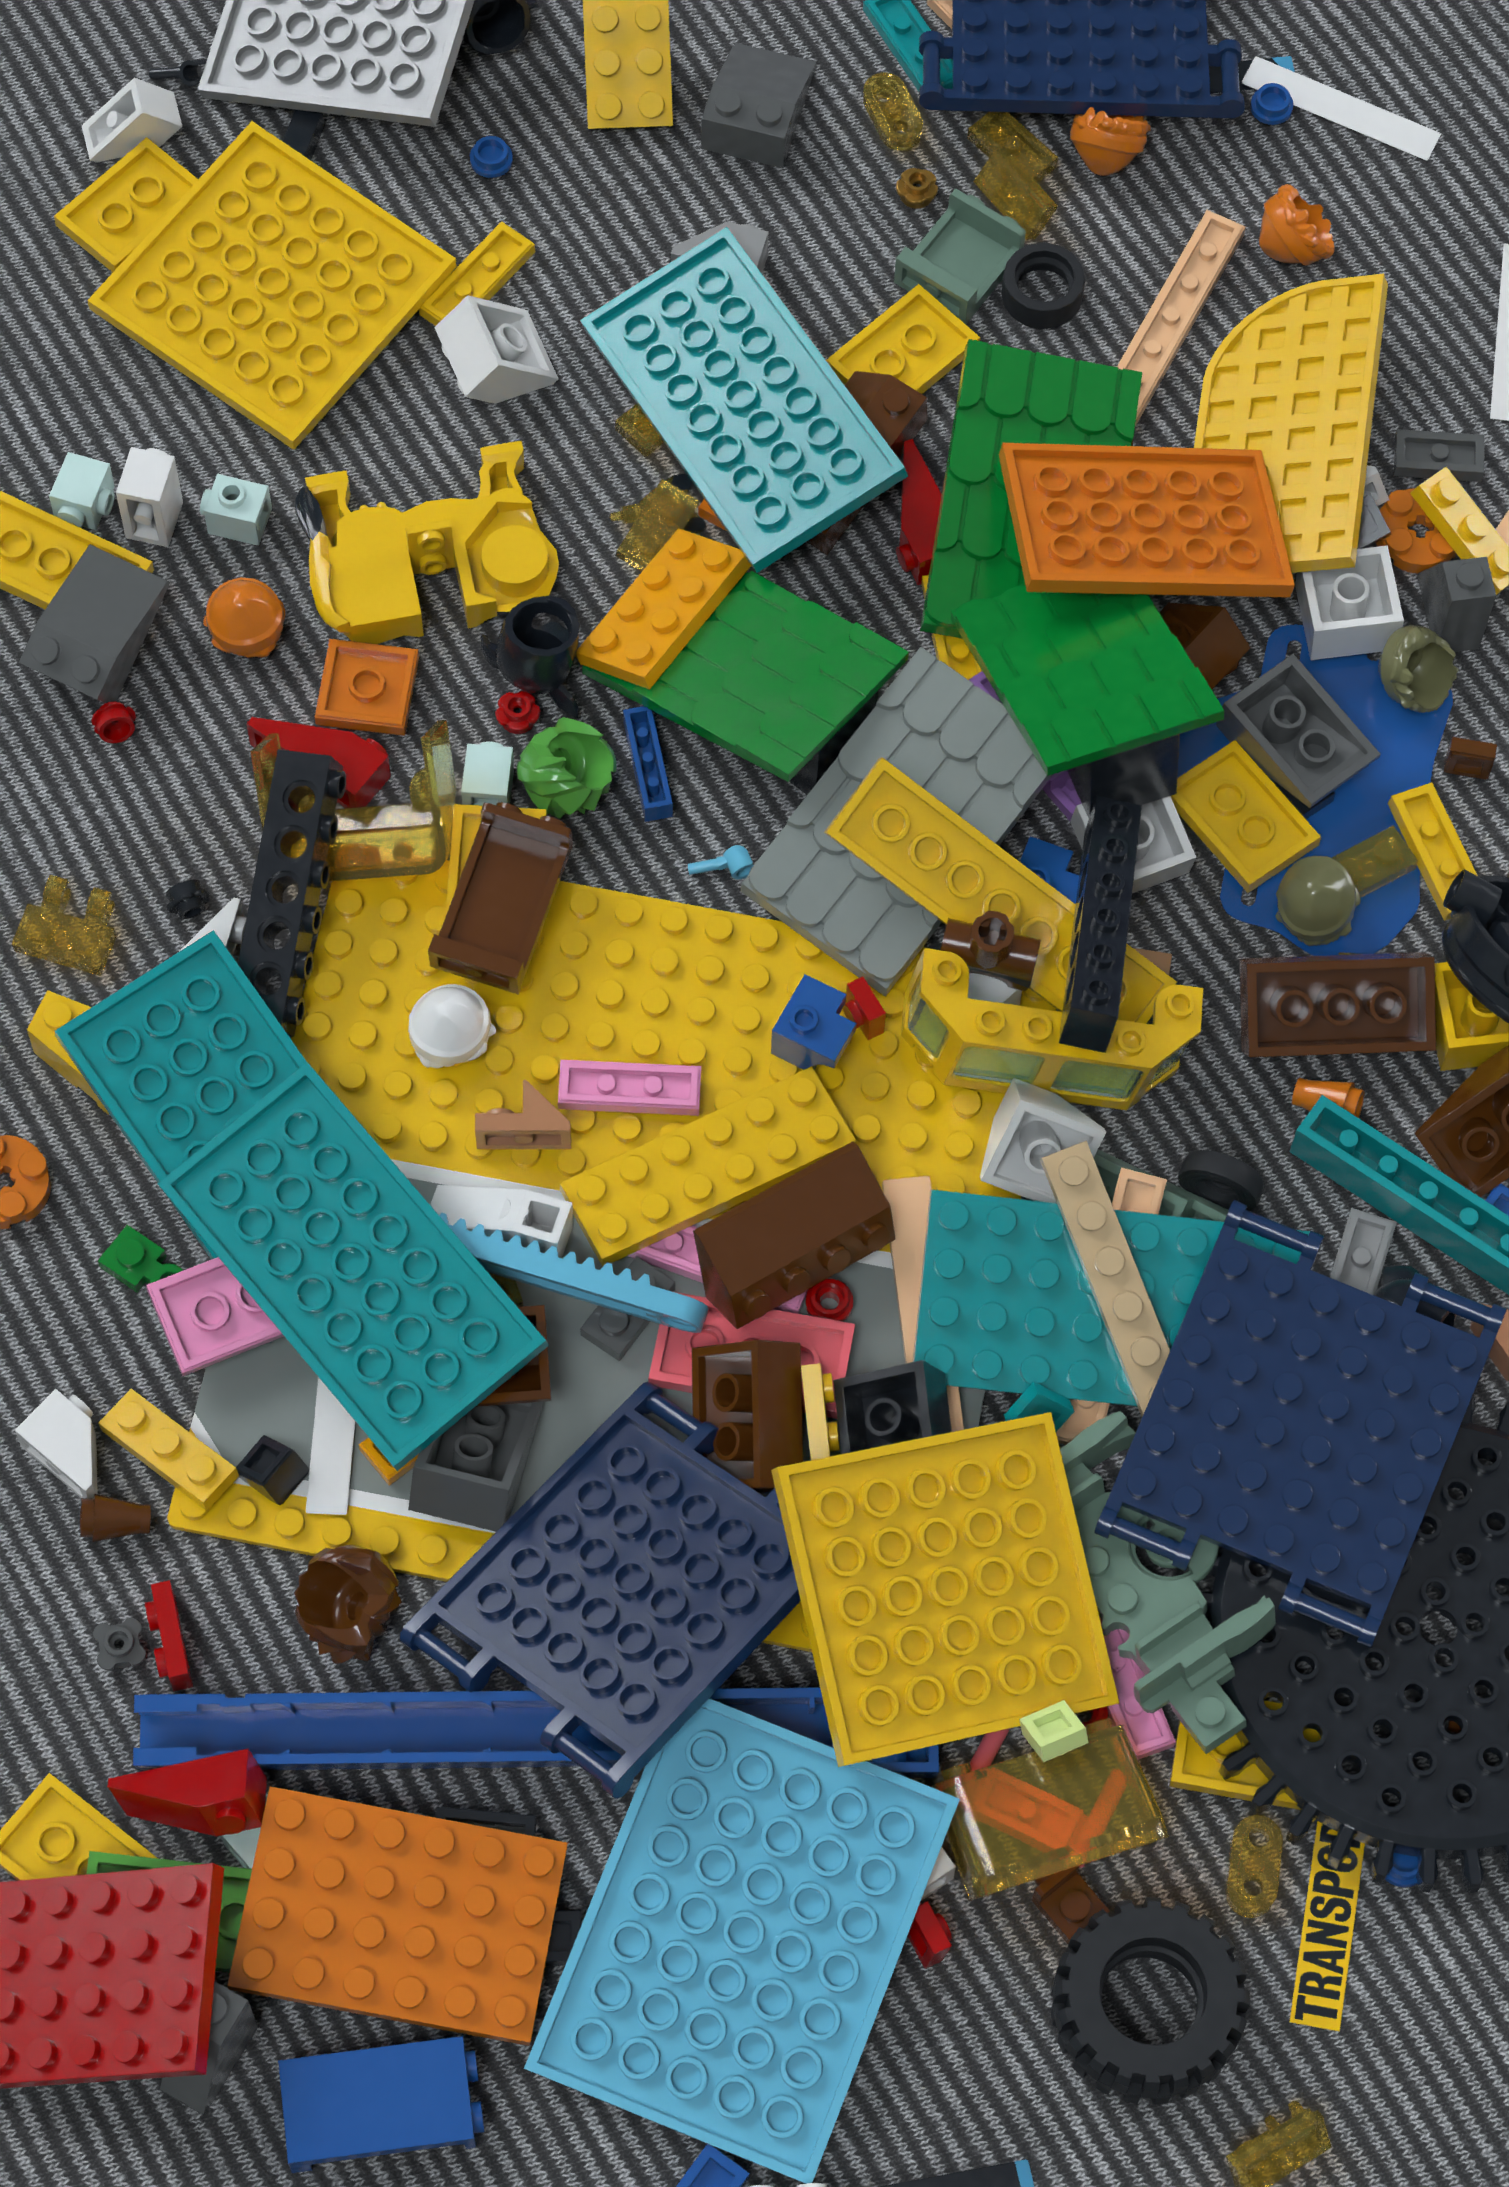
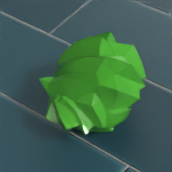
M562 717L558 719L555 727H548L544 731L535 734L521 753L520 762L517 764L518 779L523 782L532 802L538 809H546L547 815L550 813L560 819L565 813L572 815L576 810L585 814L586 809L595 811L600 796L609 793L612 782L611 771L616 772V758L613 749L606 740L602 739L603 734L584 722Z

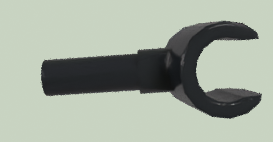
M207 59L187 60L181 66H176L175 68H151L149 70L150 79L175 78L181 79L187 86L199 85L201 78L198 76L197 67L198 65L206 64Z

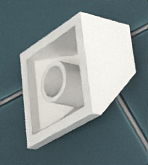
M1013 1078L993 1119L980 1180L1033 1201L1057 1203L1040 1159L1086 1140L1094 1158L1106 1131L1102 1126L1057 1094Z

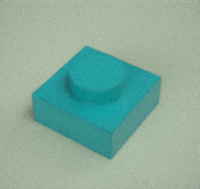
M1032 1382L1004 1414L1006 1421L1051 1412L1057 1432L1075 1411L1070 1399Z

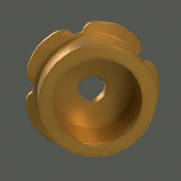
M910 168L905 170L901 174V179L896 182V191L901 201L906 206L915 209L928 206L938 193V186L935 185L936 177L926 169ZM914 184H920L921 186H920V187H916V186H913V185H914Z

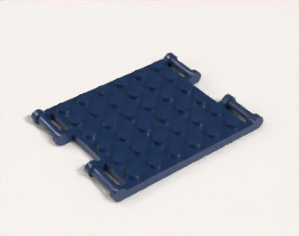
M952 0V37H943L937 31H926L919 38V52L923 56V85L919 89V104L928 110L1085 114L1090 107H1093L1095 115L1099 111H1105L1107 115L1236 118L1242 115L1245 110L1244 96L1239 91L1238 63L1242 59L1241 44L1233 39H1225L1217 45H1208L1206 0ZM940 59H952V89H944L940 85ZM1209 66L1221 67L1223 93L1221 96H1210Z
M1233 1200L1109 1498L1099 1517L1094 1533L1107 1539L1110 1535L1173 1560L1172 1566L1184 1571L1188 1568L1200 1538L1290 1575L1291 1578L1278 1610L1290 1615L1293 1614V1611L1359 1637L1358 1643L1371 1648L1507 1309L1493 1304L1492 1308L1430 1284L1428 1283V1277L1416 1272L1403 1304L1399 1306L1312 1271V1266L1324 1239L1323 1235L1310 1231L1309 1235L1247 1211V1205ZM1241 1228L1301 1252L1297 1264L1235 1240L1238 1229ZM1420 1300L1483 1325L1484 1328L1480 1338L1417 1313L1416 1310ZM1122 1506L1184 1531L1185 1534L1181 1543L1119 1518L1118 1515ZM1305 1582L1370 1608L1367 1618L1364 1619L1301 1593Z
M650 1382L643 1383L405 1624L400 1633V1641L413 1651L420 1649L457 1676L459 1684L470 1693L481 1691L488 1683L490 1674L499 1666L560 1710L558 1715L543 1730L540 1743L552 1753L561 1752L602 1782V1789L615 1799L621 1798L628 1792L633 1784L634 1777L801 1601L776 1489L774 1488L764 1497L702 1456L704 1453L708 1454L714 1451L713 1442L719 1428L709 1421L702 1423L663 1397V1391ZM654 1413L687 1435L688 1438L681 1442L643 1415ZM438 1624H441L479 1653L469 1661L434 1636L431 1631ZM580 1725L622 1755V1757L612 1765L573 1737L572 1733Z

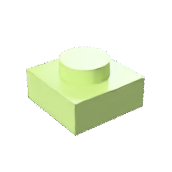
M1064 1700L1019 1719L1022 1735L1043 1762L1064 1755L1089 1743L1086 1727Z

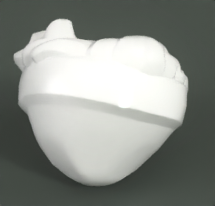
M447 984L428 991L416 1002L409 1015L408 1033L415 1053L420 1058L423 1066L441 1068L443 1066L450 1067L457 1063L472 1061L487 1051L488 1039L496 1033V1028L491 1023L490 1011L485 1001L474 990L462 985Z

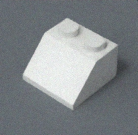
M467 295L434 327L442 343V351L449 359L457 377V385L465 397L496 404L553 385L558 380V376L528 310Z

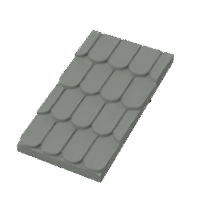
M922 647L918 649L879 698L875 708L844 745L836 760L789 817L785 827L754 864L749 875L741 884V892L857 977L863 976L868 985L885 997L941 924V921L824 833L877 760L883 757L998 846H1000L1052 777V775H1046L1004 705L978 686H974L971 681L944 662L937 660L934 655Z

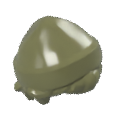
M1407 625L1399 628L1389 637L1379 658L1378 670L1385 691L1393 701L1401 704L1405 709L1409 708L1419 713L1437 710L1448 697V691L1453 686L1452 682L1457 678L1459 669L1453 664L1456 654L1446 640L1426 627Z
M1310 856L1294 863L1285 873L1275 893L1278 899V912L1275 916L1292 935L1307 946L1327 945L1338 940L1340 936H1347L1351 932V920L1354 917L1355 907L1360 904L1361 900L1350 873L1342 864L1328 856Z

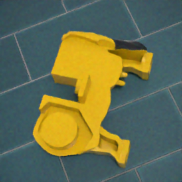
M522 441L480 448L482 467L479 470L480 491L477 498H449L426 501L405 512L387 507L384 502H379L377 507L362 505L359 510L350 512L348 503L351 496L347 470L306 477V487L299 490L295 499V511L300 525L310 541V587L317 611L324 622L355 642L380 644L401 636L422 637L424 636L422 614L414 575L420 573L434 575L449 568L456 569L468 628L477 627L484 621L496 616L508 615L512 608L525 600L549 596L557 579L559 561L557 550L539 528L532 508V501L523 495L516 476L524 469Z

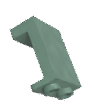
M954 189L949 195L948 209L913 251L905 247L897 256L894 283L907 291L920 284L964 324H967L1003 280L1007 261L1017 250L1024 247L1026 231L1013 218L998 214L985 206L979 198L973 195H966L960 190Z

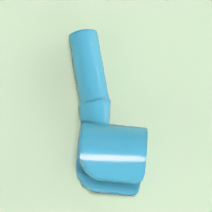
M735 845L727 849L723 856L716 857V859L689 863L688 871L689 875L728 868L732 877L738 880L746 878L754 865L748 850L743 846Z

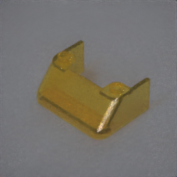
M438 720L421 738L425 768L419 770L410 782V804L336 809L335 816L338 819V833L335 842L329 844L327 861L330 865L329 881L430 874L436 872L446 862L450 854L456 798V782L447 720ZM278 733L269 734L250 751L262 831L277 751L281 749ZM309 794L301 800L299 804L300 813L307 812L313 807L315 794ZM306 839L298 840L292 846L291 858H297L304 853L307 847Z

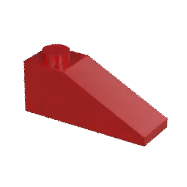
M913 439L904 442L902 464L907 471L908 477L902 480L900 542L899 546L896 547V555L904 572L911 571L917 585L922 584V576L929 575L942 494Z
M251 717L246 723L250 745L276 761L278 749L329 755L344 766L346 789L341 799L338 798L337 803L357 816L391 777L388 753L373 739L368 738L365 741L350 731Z
M248 1748L108 1778L107 1787L127 1816L217 1837L227 1834H238L242 1831L261 1827L266 1803L267 1777Z

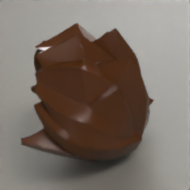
M346 1545L335 1549L325 1548L310 1560L308 1570L298 1576L299 1586L294 1592L298 1602L295 1610L298 1623L310 1635L309 1640L318 1642L319 1655L330 1653L333 1663L339 1664L353 1658L368 1661L371 1656L374 1639L388 1633L386 1621L390 1618V1612L402 1603L395 1589L399 1586V1580L390 1563L379 1552L358 1545Z

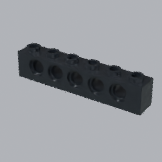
M278 749L238 965L288 1036L294 1037L296 1025L302 1023L305 1014V1000L302 998L304 981L310 978L313 970L314 959L310 948L313 934H317L321 926L322 911L318 904L321 889H325L329 882L330 865L327 861L329 844L335 842L338 833V819L335 816L338 798L341 799L345 793L346 773L343 771L344 766L332 756ZM309 794H315L313 807L307 812L300 813L299 804L301 800ZM306 839L307 847L304 853L297 858H291L292 846L298 840ZM292 884H298L296 898L289 903L283 904L282 897L285 889ZM284 929H289L290 939L288 943L280 949H275L274 940L276 935ZM281 974L282 983L280 988L275 993L267 995L266 984L268 980L274 975Z
M1096 796L1084 832L1060 1027V1044L1106 1053L1119 1014L1142 805Z

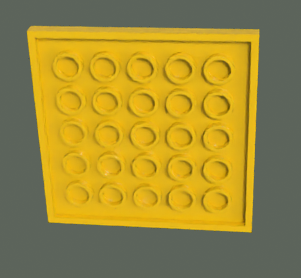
M251 121L87 301L91 311L295 450L420 309L422 304L456 268V258Z
M1051 1412L781 1466L771 1470L838 1767L1020 1726L1019 1719L1063 1700L1074 1713L1119 1704Z

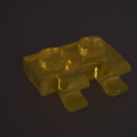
M50 875L44 888L41 907L27 904L12 942L14 951L101 976L117 937L115 928L106 926L115 906V902L110 900L112 893L94 887L88 899L85 918L80 919L66 915L63 912L69 902L72 890L66 888L68 885L67 879Z

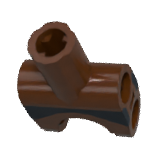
M987 911L984 915L977 917L973 924L948 918L941 951L952 952L960 956L967 964L969 973L986 975L1004 982L1007 987L1026 991L1031 985L1041 940L1014 934V926L1009 922L1005 914L998 911Z

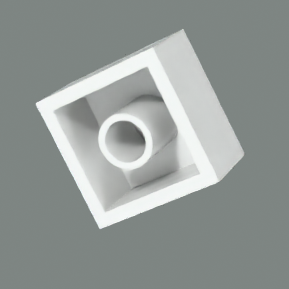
M1388 545L1357 549L1356 564L1353 568L1297 572L1295 587L1310 660L1382 652L1389 637L1396 630L1403 627L1404 618Z
M1171 796L1142 805L1132 894L1189 873L1196 859ZM1079 804L1076 805L1070 822L1083 849L1084 832L1089 818L1083 805Z

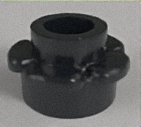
M200 880L183 881L172 886L166 892L169 901L166 909L169 913L178 914L181 919L196 917L205 911V904L210 899V893L208 890L203 889Z

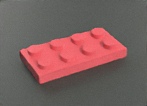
M678 1293L694 1298L708 1306L709 1310L702 1331L700 1333H692L659 1324L648 1382L660 1388L692 1393V1348L752 1340L800 1343L801 1365L820 1363L822 1365V1374L832 1373L833 1380L844 1378L847 1374L855 1324L772 1309L764 1316L736 1329L706 1297ZM801 1372L802 1413H806ZM836 1402L826 1403L828 1418L837 1419Z

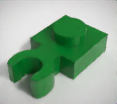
M129 1225L125 1226L98 1259L101 1269L136 1293L139 1292L145 1283L150 1284L183 1271L182 1268L175 1264L162 1265L161 1263L166 1258L165 1250Z

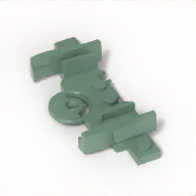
M1118 1411L1090 1425L1070 1443L1060 1449L1098 1613L1103 1620V1635L1107 1636L1116 1629L1124 1630L1129 1634L1128 1640L1118 1646L1120 1657L1133 1659L1145 1674L1134 1684L1133 1689L1136 1701L1147 1713H1154L1170 1703L1174 1714L1204 1753L1207 1754L1247 1727L1246 1719L1220 1686L1235 1677V1671L1231 1665L1230 1658L1253 1646L1276 1625L1275 1606L1270 1597L1266 1599L1264 1595L1257 1604L1236 1613L1213 1629L1205 1617L1207 1601L1196 1584L1204 1579L1213 1568L1218 1556V1545L1200 1538L1188 1565L1189 1571L1182 1575L1166 1577L1150 1572L1141 1564L1136 1554V1545L1112 1535L1107 1539L1094 1533L1099 1517L1111 1492H1105L1103 1478L1098 1473L1093 1474L1090 1470L1114 1454L1130 1448L1136 1433L1128 1426L1127 1417L1121 1411ZM1123 1506L1118 1515L1119 1518L1144 1528L1147 1527L1146 1523L1150 1520L1154 1525L1150 1528L1151 1531L1180 1543L1185 1534L1184 1531ZM1146 1550L1149 1559L1157 1566L1176 1568L1172 1566L1173 1560Z

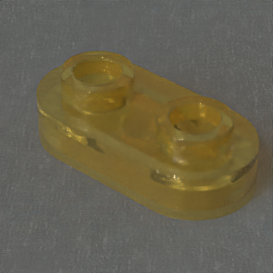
M887 72L877 73L869 77L864 84L863 104L881 140L886 146L894 150L903 151L915 147L922 138L923 120L904 82L898 76ZM881 98L889 99L887 102L879 101Z
M1253 1815L1244 1818L1238 1823L1231 1837L1225 1895L1231 1909L1247 1918H1256L1266 1914L1273 1906L1278 1892L1283 1837L1278 1825L1265 1816ZM1255 1832L1261 1833L1265 1836L1267 1844L1262 1847L1254 1846L1249 1840V1835ZM1248 1881L1258 1883L1261 1887V1894L1257 1896L1249 1895L1244 1889V1883Z

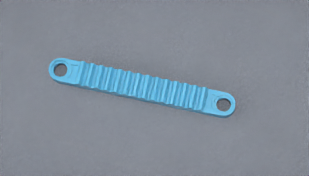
M441 1213L439 1215L489 1273L678 1330L692 1333H700L702 1331L709 1310L708 1306L694 1298L650 1285L648 1274L644 1273L635 1281L632 1280L631 1270L625 1268L619 1275H615L611 1263L607 1262L600 1270L595 1269L594 1258L588 1257L582 1264L577 1263L575 1252L570 1251L562 1259L559 1258L557 1247L551 1246L545 1253L540 1252L538 1241L533 1240L525 1248L522 1247L521 1238L518 1235L505 1242L502 1230L497 1229L489 1237L486 1236L482 1224H478L472 1231H469L465 1219L460 1218L452 1226L449 1225L447 1214Z

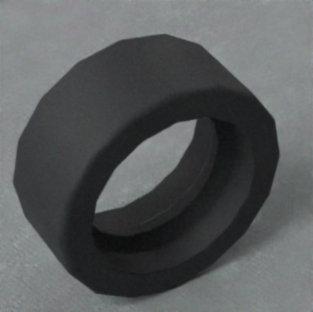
M1046 242L1035 243L1017 250L1007 261L1003 274L1001 294L1004 307L1012 318L1028 327L1048 329L1056 328L1069 322L1080 310L1085 286L1083 265L1074 253L1056 244ZM1045 270L1054 272L1064 278L1068 283L1069 289L1065 296L1055 301L1042 302L1024 295L1018 288V281L1021 276L1031 271Z

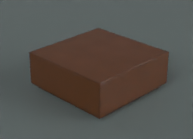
M1452 737L1445 757L1443 772L1488 779L1496 758L1497 744Z

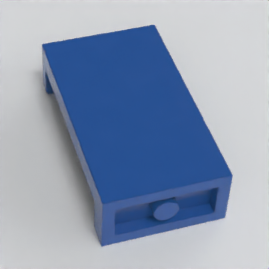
M463 2036L278 2060L287 2158L292 2173L312 2171V2164L462 2144L465 2145L466 2149L476 2148L475 2133L484 2132L481 2101L471 2102L469 2082L479 2081L475 2050L465 2051Z

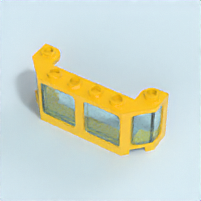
M924 948L904 993L901 1036L911 1048L915 1045L934 1066L933 1073L943 1085L1006 1093L1013 1078L1053 1092L1070 1103L1128 1110L1139 1102L1143 1095L1159 1083L1167 1081L1177 1072L1180 1057L1189 1042L1201 1032L1203 988L1185 985L1165 987L1158 994L1154 1002L1153 1024L1117 1020L1106 1053L1060 1044L1061 1011L968 998L969 969L965 961L952 952Z

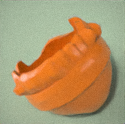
M1090 107L1085 114L1075 115L1070 130V140L1074 143L1077 152L1090 171L1097 175L1107 176L1125 168L1137 154L1144 150L1147 142L1146 133L1151 130V126L1144 120V116L1107 115L1105 111H1099L1095 115L1094 108Z
M1285 184L1279 187L1277 194L1270 197L1264 203L1259 236V245L1262 251L1276 261L1289 264L1302 263L1305 266L1321 259L1330 258L1334 253L1335 245L1332 241L1333 236L1329 233L1331 222L1329 219H1322L1323 206L1308 204L1301 198L1298 190L1291 185Z
M240 577L228 580L212 593L207 603L203 625L208 627L213 637L211 642L217 649L247 658H264L269 656L270 652L275 649L276 643L281 636L285 620V608L283 602L278 599L275 592L265 583L254 578Z

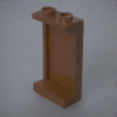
M486 802L483 804L481 823L439 935L434 934L428 949L430 967L519 995L573 847L572 830L567 828L565 823L550 816H541L538 819L525 815L516 806L504 802H499L496 805Z

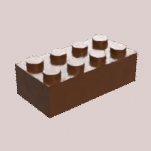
M1426 952L1240 959L1241 1051L1248 1057L1436 1051L1435 958Z

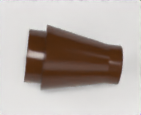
M95 1493L93 1498H81L80 1537H92V1542L129 1535L150 1533V1504H137Z

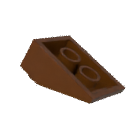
M1509 1045L1483 1062L1414 1133L1442 1173L1479 1197H1482L1509 1178Z

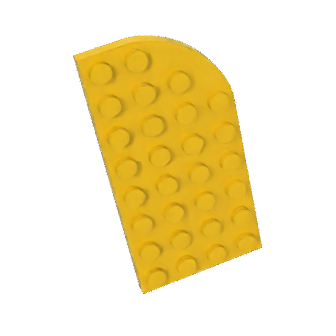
M1384 273L1321 280L1299 286L1274 297L1246 316L1233 328L1213 354L1205 371L1194 448L1262 451L1292 573L1353 568L1356 564L1388 289Z

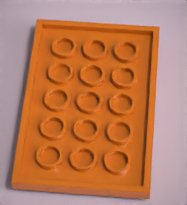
M1002 443L999 459L1027 592L1291 597L1295 583L1261 450Z
M270 1786L227 1988L244 1993L530 2046L568 1843Z

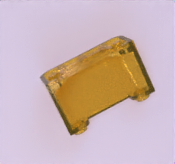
M1111 1718L1085 1726L1088 1744L1046 1762H1043L1036 1752H1032L972 1771L970 1762L941 1771L944 1781L934 1784L932 1788L960 1799L947 1835L969 1902L1169 1837L1161 1811L1123 1724L1114 1726Z

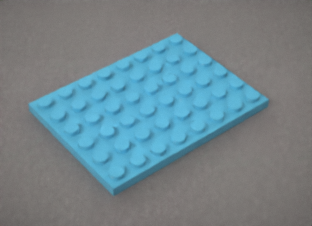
M709 1698L644 1768L524 2069L802 2183H812L960 1799L867 1761L838 1767L834 1748Z

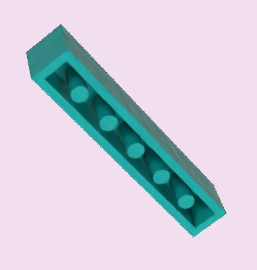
M1322 1095L1297 1128L1290 1153L1509 1295V1216Z

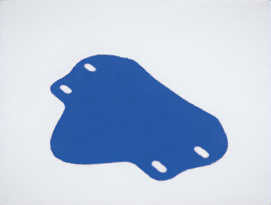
M1281 626L1274 630L1268 638L1261 676L1285 659L1287 646L1290 641L1296 640L1300 642L1302 649L1299 661L1381 754L1376 761L1334 790L1335 797L1333 802L1306 819L1321 836L1320 844L1297 860L1299 861L1310 856H1328L1336 860L1350 873L1361 902L1355 907L1354 917L1351 920L1352 930L1347 936H1340L1338 940L1327 945L1307 946L1292 935L1275 916L1278 912V899L1275 893L1285 873L1294 863L1258 886L1255 903L1251 906H1246L1241 902L1243 887L1225 868L1220 900L1224 910L1231 917L1278 932L1310 955L1374 954L1387 946L1417 912L1420 903V870L1387 803L1392 795L1431 782L1435 756L1453 706V694L1450 689L1444 703L1435 711L1419 713L1409 708L1405 709L1401 704L1393 701L1385 691L1378 670L1379 659L1372 661L1367 657V654L1310 660L1304 626ZM1238 692L1218 698L1221 706ZM1216 722L1180 733L1177 778L1231 743L1216 726Z

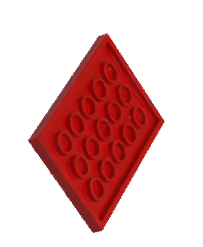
M214 1863L0 1882V2089L206 2075L224 1868Z

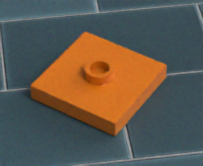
M329 639L315 712V724L405 736L419 661V650Z

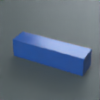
M644 706L623 710V723L644 820L647 822L673 817V803L653 712Z

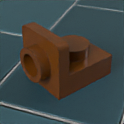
M1071 1859L1062 1867L1058 1862H1055L1040 1873L1034 1880L1038 1887L1034 1890L1032 1902L1067 1944H1069L1071 1937L1079 1927L1084 1928L1088 1925L1091 1916L1102 1909L1107 1913L1110 1912L1078 1874L1080 1866L1074 1859Z

